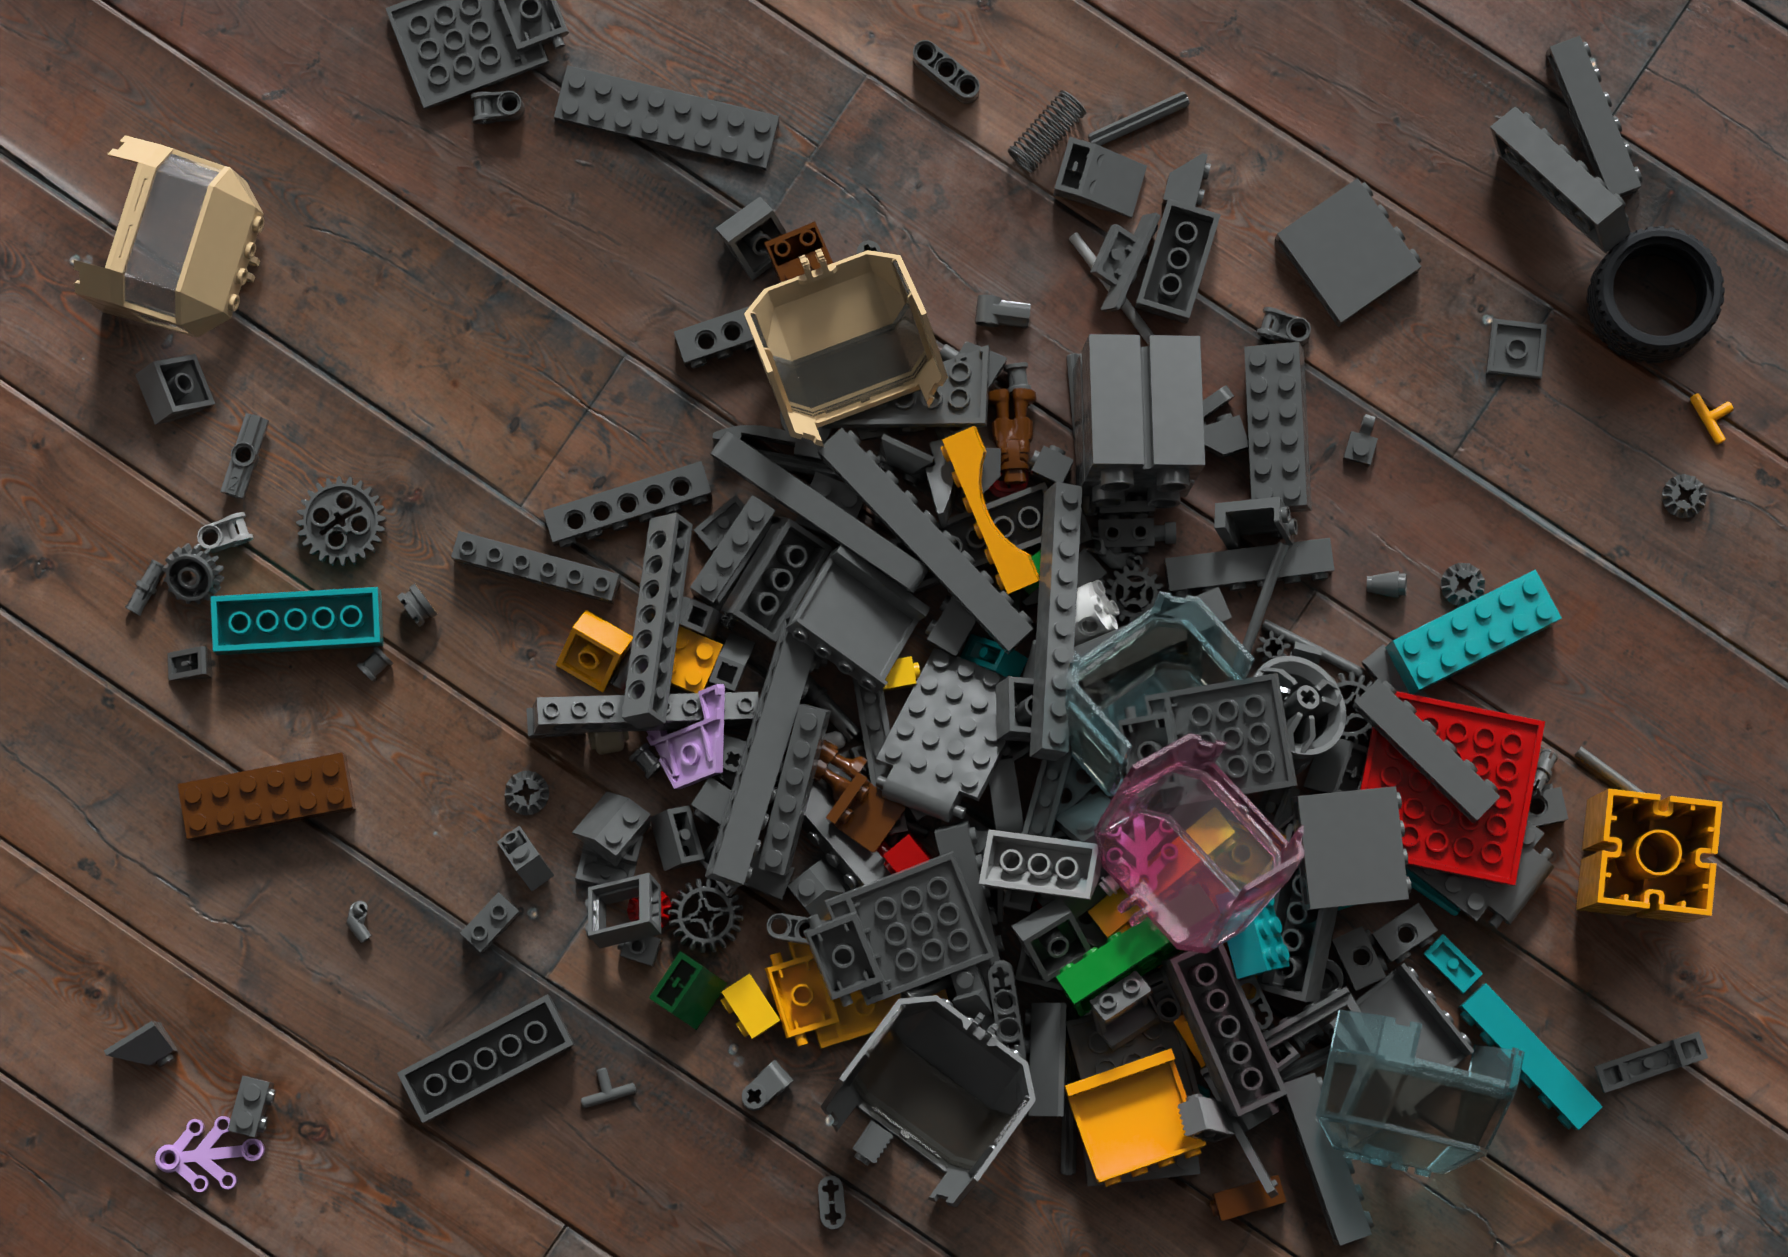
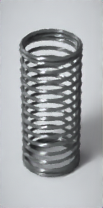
M1060 90L1058 96H1055V101H1051V105L1046 107L1047 110H1043L1042 114L1038 115L1039 119H1034V123L1030 124V128H1026V132H1022V137H1018V141H1014V146L1008 148L1009 155L1030 173H1034L1036 168H1038V164L1035 161L1042 163L1041 158L1046 159L1045 153L1050 154L1049 149L1054 150L1053 144L1059 145L1056 139L1063 141L1062 136H1067L1065 130L1071 132L1069 126L1075 127L1074 122L1079 123L1077 117L1083 118L1087 114L1083 105L1064 90ZM1057 98H1058V99H1061V101L1063 102V104L1059 103V102L1057 101ZM1053 103L1057 104L1061 110L1054 107ZM1049 107L1052 108V109L1055 111L1056 114H1054L1053 112H1051V111L1049 110ZM1045 112L1049 113L1053 120L1046 116ZM1041 116L1044 117L1048 123L1043 121L1041 119ZM1037 121L1041 122L1044 128L1038 125ZM1032 125L1036 126L1041 133L1036 131ZM1028 130L1033 131L1035 136L1031 135ZM1025 135H1028L1029 138H1030L1034 143H1032L1030 140L1026 139V138H1025ZM1020 139L1024 140L1028 146L1023 144ZM1016 143L1019 144V145H1021V147L1025 150V152H1024L1023 150H1021L1020 148H1018L1017 145H1016Z

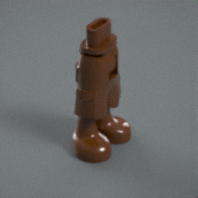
M1015 388L1012 390L1015 419L1010 420L1009 390L998 389L988 392V406L994 407L997 414V419L992 422V438L996 448H1001L1000 472L1004 473V484L1026 483V472L1029 471L1030 442L1033 439V421L1027 417V408L1036 402V392L1026 388Z
M824 739L813 781L817 782L822 778L833 790V800L837 802L851 781L828 769V764L834 765L847 776L854 779L856 774L862 771L868 760L862 756H857L854 759L845 758L837 754L839 747Z

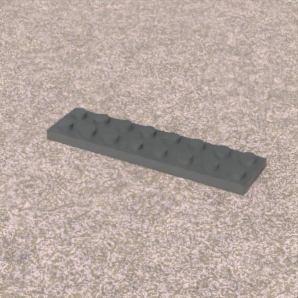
M569 65L566 68L554 114L555 120L767 170L779 122V116Z

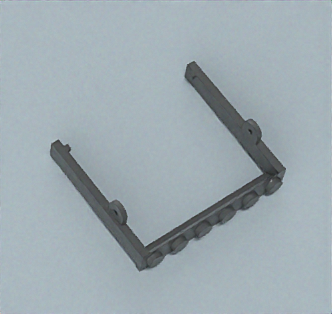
M1347 987L1334 989L1327 994L1326 999L1319 1003L1313 1002L1306 1005L1302 1009L1303 1012L1294 1017H1285L1279 1021L1277 1027L1270 1031H1261L1268 1049L1271 1050L1348 1006L1404 1105L1401 1107L1404 1114L1408 1112L1412 1119L1420 1115ZM1205 1065V1068L1201 1069L1200 1072L1216 1100L1221 1101ZM1230 1117L1234 1133L1267 1194L1271 1199L1279 1195L1275 1188L1278 1186L1275 1179L1271 1181L1236 1117Z

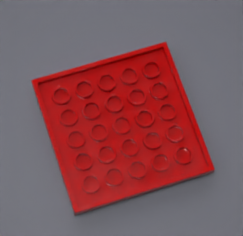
M1397 691L1395 695L1402 702L1408 701L1417 710L1415 715L1419 719L1429 721L1437 729L1435 734L1442 741L1445 739L1450 741L1458 750L1456 754L1463 761L1467 759L1472 762L1478 769L1476 773L1484 781L1488 779L1498 788L1497 794L1500 798L1473 824L1373 726L1360 790L1396 786V790L1400 793L1402 800L1399 816L1405 827L1402 843L1403 849L1405 848L1408 854L1407 865L1515 886L1545 721Z

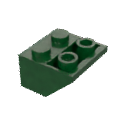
M680 951L649 999L697 1030L728 983Z

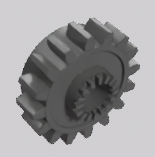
M186 543L182 549L177 547L165 559L167 564L162 568V571L166 573V577L163 578V582H167L169 586L168 591L173 592L177 600L181 598L186 600V604H190L192 601L201 604L204 600L209 601L211 596H214L221 589L219 584L224 580V577L219 575L224 567L216 565L215 562L219 559L218 556L212 558L209 556L210 548L203 552L201 551L200 544H197L192 549L191 545Z

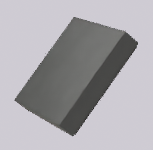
M1492 318L1486 374L1541 380L1547 325Z

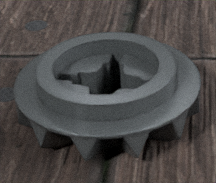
M1677 475L1672 477L1663 488V504L1667 511L1676 517H1693L1705 506L1707 494L1704 484L1696 479L1695 476ZM1680 489H1683L1685 492L1694 490L1689 497V503L1686 500L1675 502L1681 494Z
M1457 563L1450 566L1441 578L1442 594L1448 602L1455 606L1461 607L1481 597L1485 591V579L1480 569H1477L1470 563ZM1455 575L1462 580L1469 577L1472 578L1468 583L1469 591L1462 589L1456 593L1454 592L1459 584Z
M521 771L514 774L507 782L504 796L508 806L513 811L521 815H532L541 811L547 804L549 787L545 779L538 773ZM524 781H526L529 789L539 790V792H534V794L530 795L529 805H527L524 796L515 795V793L523 790Z

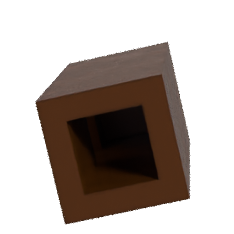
M1279 1175L1270 1176L1271 1181L1274 1179L1277 1181L1278 1186L1275 1188L1279 1194L1272 1199L1267 1194L1260 1179L1212 1193L1213 1200H1209L1213 1217L1218 1216L1220 1221H1224L1285 1203L1286 1198Z

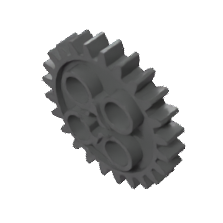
M340 476L337 477L336 484H333L329 478H326V487L323 488L319 483H316L318 492L314 493L308 490L307 492L311 499L309 501L301 499L306 508L305 510H297V513L303 516V519L296 521L297 526L304 527L303 530L298 532L299 537H307L302 543L304 547L313 545L309 552L312 556L320 552L319 560L321 562L329 557V562L332 566H334L337 559H340L341 565L345 566L347 559L350 558L355 565L357 564L356 556L360 555L366 560L365 551L367 549L372 552L376 551L372 546L373 542L382 543L377 534L386 532L385 528L379 526V523L387 521L386 517L379 515V513L385 510V507L383 505H375L379 502L380 497L376 495L370 498L373 489L368 487L363 491L364 483L361 480L354 486L352 477L348 478L346 484L343 483ZM344 496H350L353 499L352 505L347 509L339 507V501ZM357 508H363L361 512L350 516ZM320 511L329 512V519L326 523H316V515ZM340 515L346 518V525L344 527L337 524V517ZM358 519L367 520V527L362 532L354 530V523ZM334 526L325 535L322 536L320 534L324 529ZM335 534H342L344 536L343 544L338 547L331 546V537Z

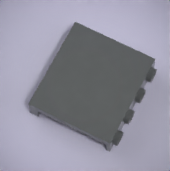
M1358 178L1284 228L1275 237L1276 242L1338 327L1413 273H1418L1422 267L1419 264L1421 259L1413 248L1409 250L1403 242L1405 237L1397 226L1393 228L1388 221L1389 214L1381 204L1377 206L1372 199L1373 192L1365 182L1361 183Z
M841 544L830 552L785 629L791 632L796 640L806 643L813 648L818 656L834 663L839 671L859 681V684L864 689L875 693L887 685L888 682L885 679L918 621L926 617L930 607Z
M1396 786L1304 795L1291 798L1303 910L1409 899L1408 894L1411 893V881L1409 877H1406L1405 865L1408 864V854L1406 849H1403L1402 843L1405 827L1399 816L1402 800L1400 793L1396 790Z
M1403 963L1358 998L1356 1003L1413 1101L1466 1056L1472 1054L1474 1050L1471 1047L1470 1039L1464 1033L1459 1032L1453 1025L1454 1020L1451 1015L1445 1010L1442 1011L1437 1005L1434 994L1429 989L1424 988L1418 981L1419 977L1415 970ZM1347 1007L1326 1024L1323 1029L1390 1114L1395 1116L1402 1112L1401 1107L1404 1105L1349 1007Z

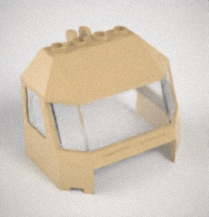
M124 136L120 140L121 147L118 150L112 149L108 155L138 163L105 268L74 260V270L79 271L80 281L77 280L75 282V293L103 313L200 337L231 319L233 311H236L239 306L241 286L246 281L254 282L255 276L248 272L247 266H259L260 259L254 256L256 252L255 241L258 233L262 231L264 226V213L248 183L230 167L161 144Z

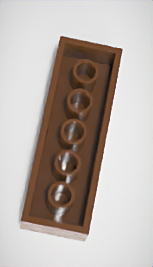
M343 752L177 784L186 837L191 841L356 810L347 756Z

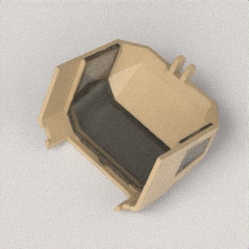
M818 249L815 251V256L821 268L811 271L808 258L805 255L800 256L799 259L805 274L765 288L744 313L791 437L800 440L803 437L812 440L816 445L824 447L817 428L917 390H921L929 408L934 400V393L939 386H943L948 376L928 315L901 255L867 250L827 265L822 250Z

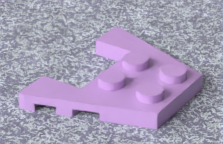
M716 684L698 692L704 715L703 721L671 734H667V730L647 731L648 736L646 738L650 745L655 746L661 757L659 762L674 789H683L723 773L724 684Z

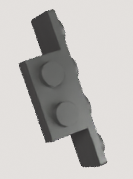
M1159 214L1143 215L1134 235L1118 224L1111 225L1090 273L1111 286L1101 307L1102 311H1118L1125 304L1127 299L1126 293L1137 277L1136 271L1148 252L1147 246L1150 239L1158 230V221L1161 217Z

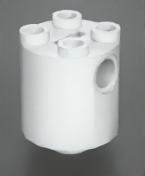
M1099 579L1077 588L1074 647L1118 629L1115 617L1120 614L1118 606L1114 600L1109 601L1105 594V588Z

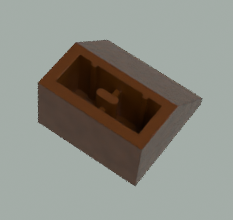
M815 221L764 242L780 283L805 274L799 259L802 255L808 258L811 271L821 268L815 256V251L818 249L822 250L827 265L833 263Z

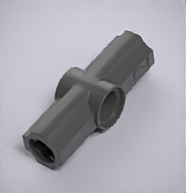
M245 414L236 445L231 450V460L221 487V493L244 500L253 470L259 462V452L269 420L257 415ZM242 451H251L252 455L248 462H239L238 456Z

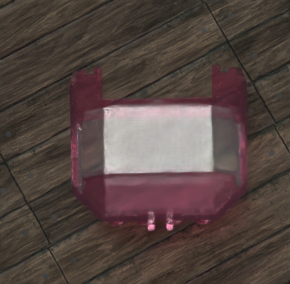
M1192 733L1185 735L1132 765L1096 825L1094 833L1102 867L1129 895L1128 898L1117 906L1118 911L1124 913L1135 904L1141 909L1131 916L1129 923L1135 926L1149 917L1177 949L1207 954L1243 932L1291 878L1304 858V847L1302 846L1304 825L1296 830L1288 842L1215 764L1227 742L1216 740L1215 743L1201 740L1200 735Z

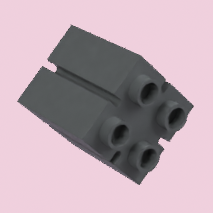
M1089 334L1082 348V353H1080L1073 368L1076 486H1082V496H1092V504L1096 507L1111 508L1122 506L1126 503L1125 496L1130 492H1136V496H1147V505L1149 507L1172 508L1180 505V497H1187L1195 480H1197L1205 466L1200 336L1149 335L1148 346L1140 347V335Z

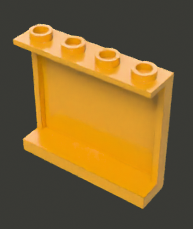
M1172 1048L1064 1086L1067 1100L1097 1184L1105 1183V1186L1108 1187L1122 1182L1121 1176L1131 1173L1132 1177L1148 1173L1147 1167L1158 1164L1159 1168L1171 1165L1175 1163V1157L1183 1154L1186 1159L1202 1153L1200 1148L1206 1146L1205 1141L1184 1135L1186 1131L1183 1130L1184 1125L1181 1124L1183 1120L1180 1119V1109L1177 1107L1179 1104L1186 1102L1187 1095L1174 1062L1175 1057Z

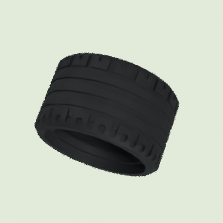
M1651 226L1645 230L1639 229L1631 232L1604 256L1590 279L1591 283L1587 289V303H1589L1587 311L1591 324L1595 326L1594 331L1602 342L1605 341L1608 344L1607 347L1610 350L1612 349L1619 356L1624 355L1626 359L1642 363V361H1646L1647 364L1663 363L1665 360H1673L1691 350L1711 330L1722 310L1720 307L1724 303L1725 287H1723L1724 278L1722 277V270L1716 263V257L1713 256L1709 248L1703 245L1704 243L1701 240L1696 239L1692 234L1688 235L1685 231L1675 229L1674 227ZM1642 255H1656L1677 263L1690 277L1696 292L1697 306L1690 326L1679 333L1669 336H1654L1632 327L1622 317L1614 300L1613 283L1619 266L1631 258Z

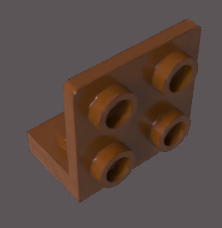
M858 772L826 816V819L830 824L864 848L875 853L906 809L901 804L883 798L882 791Z

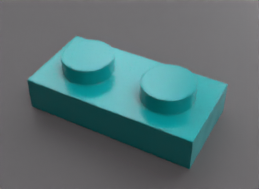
M1444 934L1423 953L1462 994L1483 974Z

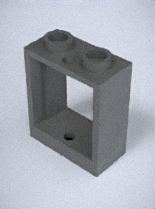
M650 873L588 887V899L585 901L588 923L585 925L587 937L599 948L661 934V885ZM639 897V920L606 928L607 904Z

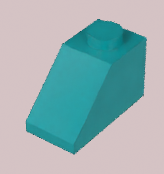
M974 634L970 635L960 656L1005 677L1008 675L1020 677L1028 660L1027 657L1015 650L1008 655L995 641Z

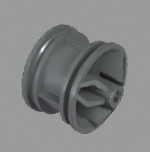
M1280 656L1262 665L1253 677L1278 673L1296 776L1309 765L1314 756L1326 752L1338 742L1346 724V707L1340 689L1324 669L1301 657Z

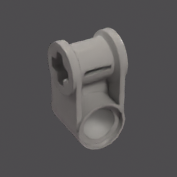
M245 512L229 515L222 520L201 527L197 535L201 547L204 550L210 548V553H216L253 540L254 537L252 534H249L244 521L246 517ZM236 524H237L238 530H239V532H240L239 534L237 533V530H236V528H235V525H236ZM211 532L218 534V540L215 544L206 545L204 543L206 534Z

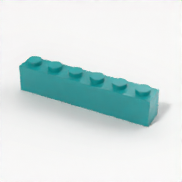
M1487 983L1482 984L1459 1006L1462 1010L1460 1014L1462 1019L1469 1026L1472 1027L1475 1024L1482 1032L1479 1035L1489 1047L1496 1046L1501 1052L1499 1055L1500 1059L1509 1068L1514 1066L1521 1073L1518 1077L1528 1088L1533 1086L1540 1093L1538 1099L1548 1109L1553 1107L1560 1114L1557 1119L1565 1128L1569 1130L1572 1127L1574 1130H1579L1603 1107Z

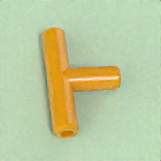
M1697 393L1691 396L1690 401L1717 445L1724 442L1726 438L1717 425L1716 420L1731 413L1734 409L1732 404L1726 402L1709 411L1700 394Z

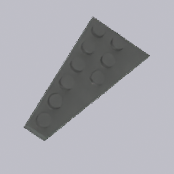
M986 345L980 347V350L968 354L964 352L955 355L953 359L944 361L943 364L948 378L943 386H939L934 393V400L929 408L921 390H917L824 425L822 428L987 427L990 347ZM914 369L897 374L896 377L885 381L881 379L872 382V385L857 390L851 389L823 398L822 406L909 374Z

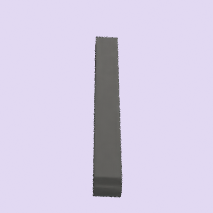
M726 431L710 453L721 464L838 544L845 545L910 593L914 594L928 574L929 569L733 434Z

